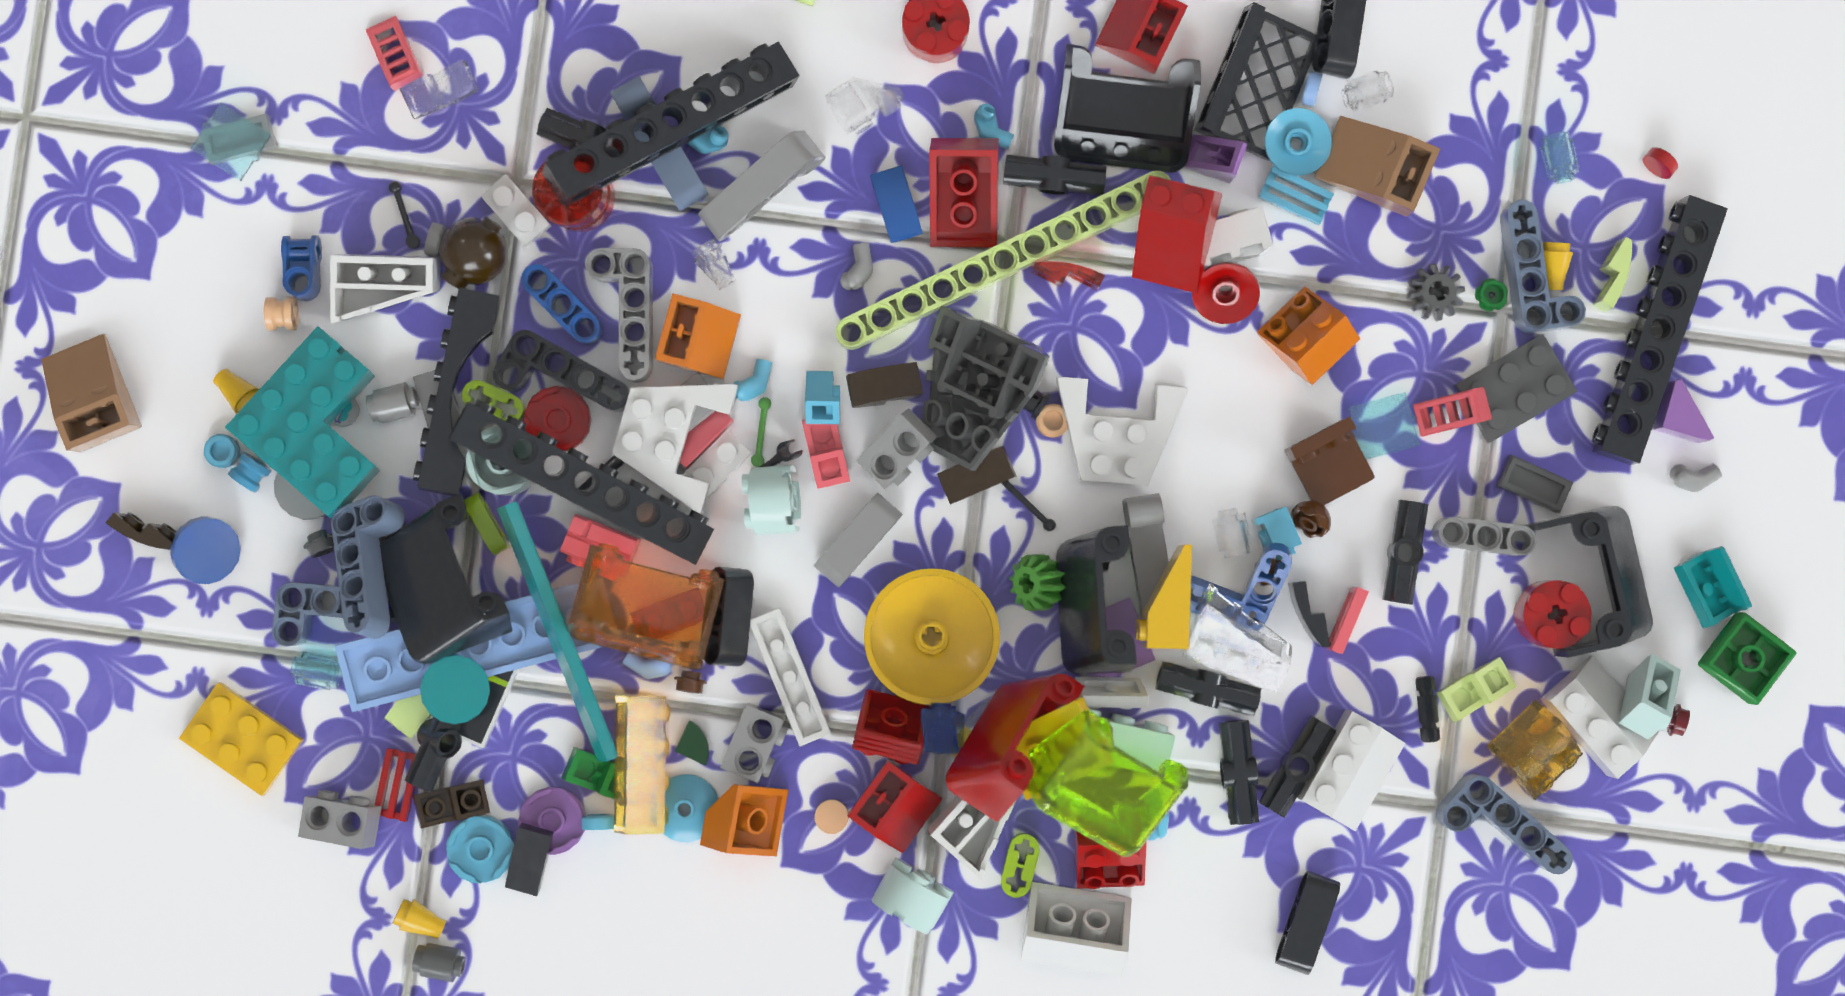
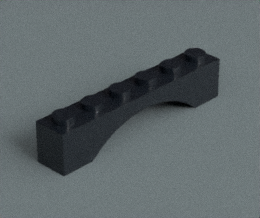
M459 287L457 296L451 295L447 315L453 316L451 328H444L440 348L446 349L444 361H437L433 380L439 382L437 395L430 394L427 406V414L432 415L430 428L423 427L420 447L425 448L423 461H416L413 473V481H418L417 487L419 490L448 496H455L461 493L466 462L458 449L457 443L448 439L453 429L451 416L453 393L459 374L468 358L481 343L494 334L500 305V296Z

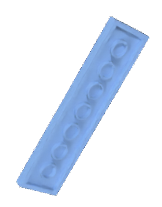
M603 576L552 589L578 653L620 642ZM531 595L504 601L509 611L512 632L449 655L471 658L483 668L488 677L557 659ZM400 629L388 631L379 639L365 637L335 645L352 712L420 695L423 675L431 664L436 662L424 664L414 661L408 653Z

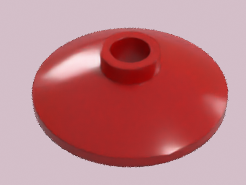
M1222 262L1203 270L1198 294L1192 292V299L1196 310L1205 319L1218 324H1232L1245 319L1255 310L1260 299V287L1256 276L1245 266L1232 262ZM1224 285L1231 286V288L1227 291H1223L1220 289V287Z

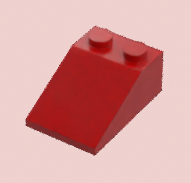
M931 138L929 149L930 247L992 248L996 246L998 236L999 138Z
M1149 175L1140 210L1132 278L1198 294L1223 193Z

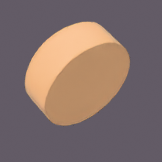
M1048 404L1043 407L1037 416L1036 427L1042 435L1056 438L1067 431L1068 426L1061 405Z
M825 800L816 809L815 823L824 833H839L848 823V809L839 800Z

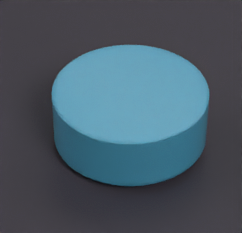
M216 434L210 437L204 446L205 459L209 464L218 468L233 466L238 461L241 453L237 440L225 434Z
M614 814L583 815L581 817L582 830L615 829L616 816Z

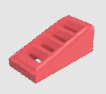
M396 15L365 29L389 86L394 91L425 77ZM394 28L396 33L378 40L377 34ZM399 39L400 45L385 52L383 51V46ZM404 51L405 56L390 63L388 62L387 58ZM407 62L409 63V68L394 74L392 69Z
M1484 387L1413 404L1421 437L1492 419ZM1456 400H1459L1463 420L1459 418ZM1442 404L1446 406L1450 423L1446 424ZM1429 407H1432L1437 423L1435 427L1432 426Z

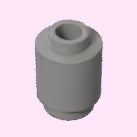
M403 382L373 390V394L366 396V406L373 422L380 420L384 423L414 415L415 407H419V398L415 388H409L408 384Z

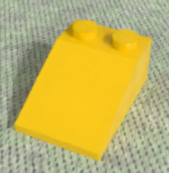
M1192 544L1177 546L1142 611V619H1136L1135 639L1141 640L1142 647L1189 649Z

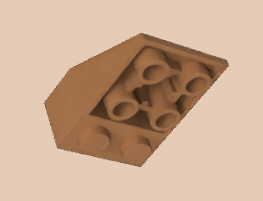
M1340 115L1331 136L1332 147L1329 157L1317 169L1314 178L1400 215L1409 216L1416 209L1440 148L1410 135Z
M101 334L41 359L53 419L66 451L80 453L142 428L106 334Z

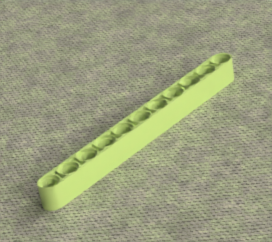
M1162 171L1149 172L843 318L836 326L838 342L842 347L849 350L861 348L940 310L941 306L947 307L1140 215L1149 175L1168 180L1171 179ZM1121 195L1131 197L1134 208L1128 211L1121 210L1117 206L1116 198ZM1093 209L1100 211L1104 218L1103 223L1100 225L1090 224L1086 220V212ZM1060 224H1067L1073 229V237L1068 240H1062L1056 235L1055 228ZM1035 238L1040 240L1043 244V251L1039 254L1027 252L1024 244L1028 239ZM999 253L1009 254L1013 260L1012 266L1007 269H1000L994 262L995 256ZM970 267L980 269L983 278L975 284L967 282L963 275L966 269ZM943 281L950 284L953 290L950 296L939 298L934 294L933 287L938 282ZM907 297H918L922 302L920 310L914 313L907 312L902 305ZM877 311H887L891 315L889 325L886 327L874 325L872 317ZM848 325H856L861 330L859 339L854 342H848L842 337V331Z

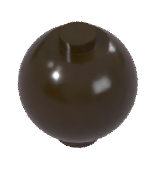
M486 216L483 220L469 217L453 223L445 231L440 242V259L445 267L441 277L457 289L459 287L465 289L468 284H485L496 278L505 267L508 258L507 242L500 233L502 227Z

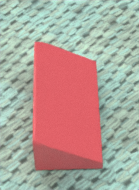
M717 411L712 413L688 432L680 463L688 469L735 421L728 414Z

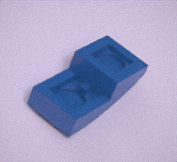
M902 165L871 174V182L890 243L923 234Z

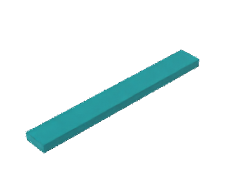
M515 501L497 508L598 761H610L618 757L619 754L518 502L516 503Z

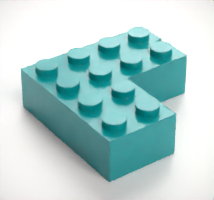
M319 326L310 333L225 426L230 433L331 519L337 509L352 503L380 472L379 468L330 427L331 423L353 398L355 399L375 376Z

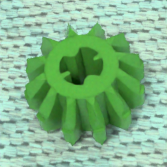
M1033 554L1021 557L1020 562L1012 565L1015 574L1008 577L1013 582V588L1009 592L1017 594L1015 604L1024 605L1025 610L1043 611L1053 608L1054 603L1062 600L1059 591L1066 588V586L1061 583V578L1065 573L1057 571L1059 561L1050 560L1049 555Z

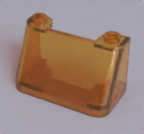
M599 543L598 547L590 545L568 622V632H570L571 637L586 643L684 668L701 669L725 579L718 578V573L707 569H699L698 573H692L688 577L625 561L624 557L618 553L619 549L613 545Z

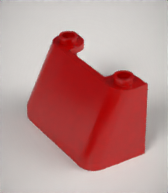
M1053 674L1001 685L993 694L949 767L945 776L948 789L954 795L998 822L1025 791L1034 773L1030 759L1016 750L1031 722L1077 700L1085 686L1066 674Z

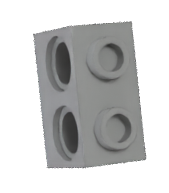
M908 408L887 427L856 462L884 489L892 483L899 486L912 473L908 467L916 459L921 463L934 450L930 444L938 436ZM905 432H911L915 435L917 439L916 447H911L905 442ZM882 455L892 458L894 470L886 469L881 461Z
M747 703L720 768L755 783H759L762 776L768 778L776 760L770 757L775 745L781 747L788 728L783 726L786 718ZM765 719L770 722L772 726L770 736L761 738L755 734L753 727L756 720ZM753 751L758 755L759 764L756 768L747 769L742 765L741 755L743 752Z
M318 790L317 795L304 797L298 837L358 849L375 847L382 806L370 804L371 799L362 796H350L349 800L338 798V792L330 790ZM323 807L326 808L329 814V818L326 823H324L321 819V810ZM354 813L360 817L361 823L358 829L352 823Z

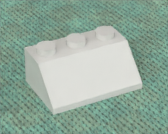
M1590 655L1540 699L1605 775L1618 779L1644 757L1659 731L1648 740L1619 724L1625 692L1595 657Z
M1345 709L1335 727V730H1337L1315 766L1314 775L1310 780L1306 781L1297 798L1356 831L1403 749L1405 742L1359 714Z
M1032 882L1023 932L1021 961L1122 977L1129 953L1132 898Z

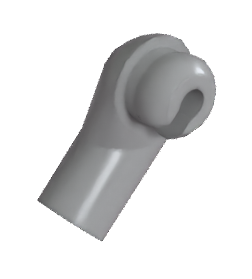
M868 242L853 245L855 264L848 272H844L840 278V283L846 290L862 288L873 273Z
M1714 463L1699 472L1687 469L1683 464H1677L1670 470L1669 476L1674 480L1673 483L1678 488L1698 492L1720 479L1722 473Z

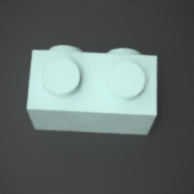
M1651 653L1628 675L1619 724L1648 740L1658 730H1665L1672 719L1681 669Z

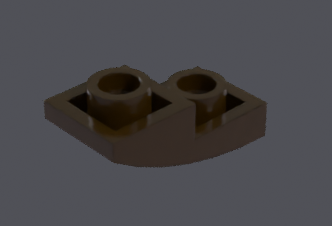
M917 362L878 367L846 375L852 408L884 405L887 401L913 399L923 395Z
M1004 445L991 450L976 471H971L958 464L937 473L950 505L1017 477Z
M114 512L105 522L122 535L138 543L159 549L170 550L171 544L173 545V540L176 537L174 535L177 532L166 523H162V525L148 523L143 529L142 527L145 523L131 512L127 514Z
M483 779L412 795L419 828L421 829L490 813Z

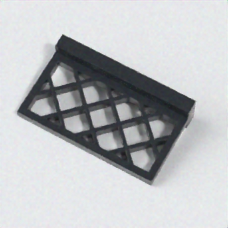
M1253 2L1244 7L1194 131L1205 136L1211 135L1216 138L1243 141L1247 143L1245 151L1270 161L1266 151L1255 146L1250 132L1262 127L1267 129L1272 121L1269 119L1263 101L1278 96L1283 108L1282 112L1293 109L1312 62L1316 34L1265 11L1266 7ZM1264 21L1276 26L1280 36L1279 40L1265 45L1260 32ZM1285 30L1288 31V32H1290V33H1292V34L1289 35V36H1286ZM1298 36L1309 41L1310 44L1306 54L1295 59L1288 40ZM1257 41L1259 48L1253 50ZM1282 43L1289 61L1274 67L1267 48ZM1261 51L1268 70L1253 76L1248 61L1252 54ZM1303 60L1299 68L1297 62ZM1291 65L1295 81L1292 86L1282 89L1276 70ZM1243 73H1245L1246 79L1241 80ZM1270 74L1276 92L1261 98L1254 79ZM1248 82L1255 101L1240 107L1235 92L1239 85ZM1290 91L1288 98L1286 99L1284 93ZM1232 102L1234 110L1228 112V109ZM1257 104L1264 123L1249 129L1242 110ZM1236 113L1243 131L1235 135L1220 130L1225 117ZM1244 135L1245 138H1246V141H1244V140H1242V139H1239L1238 137Z

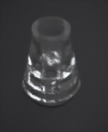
M715 238L692 251L695 257L693 262L716 284L719 290L736 280L722 243L718 245Z

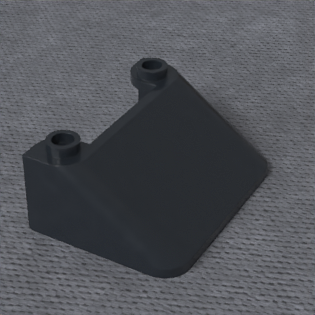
M1066 44L1054 139V149L1057 155L1078 162L1168 173L1177 172L1184 168L1188 161L1201 88L1200 60L1180 59L1171 66L1168 81L1092 72L1093 58L1090 51L1080 45Z
M462 494L440 501L380 543L387 598L408 653L418 663L425 664L439 660L513 631L509 611L501 596L493 592H482L472 597L446 530L454 528L468 519Z

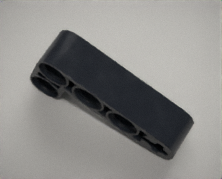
M520 330L511 337L493 370V379L496 385L506 391L518 392L527 385L535 369L613 412L624 411L630 388L623 382L529 330ZM526 338H533L535 341L534 351L529 355H522L520 352L521 342ZM557 354L563 355L565 359L564 367L558 372H552L549 368L551 357ZM515 367L518 371V379L515 383L506 385L503 380V374L506 369ZM584 371H592L594 374V382L588 388H581L578 384L579 375ZM602 385L615 392L621 388L619 393L623 396L622 401H614L611 405V397L600 391Z

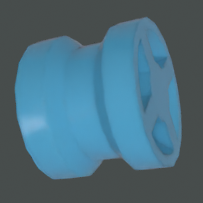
M243 451L240 455V463L237 467L231 468L228 475L243 487L256 493L260 488L259 482L263 477L269 476L272 470L256 457Z

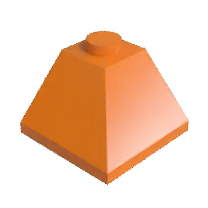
M733 784L706 811L700 845L727 854L777 857L789 790Z

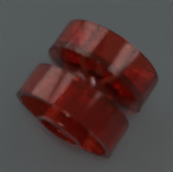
M545 161L537 170L532 183L533 201L541 215L547 220L573 232H588L601 226L609 218L614 208L615 190L613 183L563 209L542 174L547 162ZM584 162L574 163L575 168L579 172L588 173L591 171L589 165Z

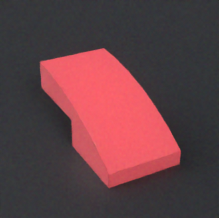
M802 419L817 489L850 482L838 425L806 424V419Z

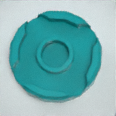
M454 655L441 658L431 664L423 675L420 691L422 703L429 714L441 722L454 725L466 723L481 713L487 704L490 687L488 676L478 663L471 658Z

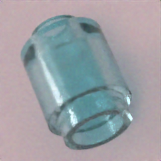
M1559 132L1543 137V146L1540 147L1547 179L1554 180L1555 184H1564L1575 180V174L1581 172L1575 142L1574 139H1570L1569 132Z
M302 651L300 657L295 656L292 661L290 674L295 677V683L298 685L330 690L331 687L338 689L343 677L339 661H337L336 657Z

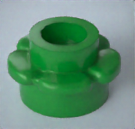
M1494 278L1485 279L1482 281V285L1478 286L1475 290V299L1479 301L1480 308L1485 311L1500 310L1507 303L1508 289L1506 285ZM1489 292L1494 293V298L1488 296Z

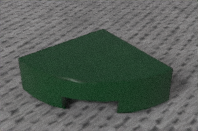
M689 720L675 752L706 766L709 758V744L706 735L698 724Z

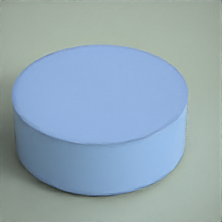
M1309 73L1301 101L1302 105L1315 106L1323 74Z

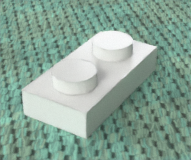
M506 174L480 195L526 248L551 227L549 222Z
M726 430L682 475L710 483L706 497L707 500L752 453L729 430Z
M1075 677V680L1085 686L1078 699L1083 697L1087 707L1090 709L1111 707L1128 710L1147 707L1149 696L1140 678Z

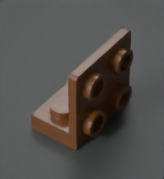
M1351 416L1284 450L1310 500L1326 505L1375 478L1351 432L1356 429Z

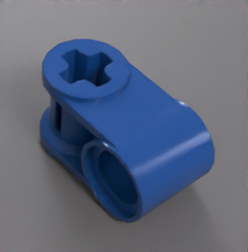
M312 235L310 239H291L290 236H283L281 241L283 287L286 292L298 300L311 301L318 296L321 288L320 264L322 260V245L319 235ZM307 276V287L303 291H296V281L300 277Z

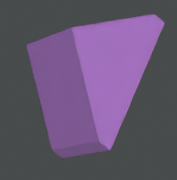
M1193 134L1188 161L1184 167L1230 184L1237 175L1247 143Z
M1682 378L1670 381L1662 398L1653 430L1696 443L1714 439L1715 437Z

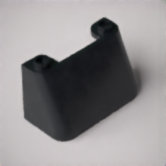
M1110 526L1068 539L1057 550L1056 561H1059L1057 571L1065 573L1061 578V583L1066 586V588L1059 591L1062 600L1058 601L1061 659L1063 666L1072 674L1129 673L1137 664L1136 646L1131 635L1121 630L1106 629L1103 573L1108 572L1110 562L1120 560L1129 549L1128 526Z

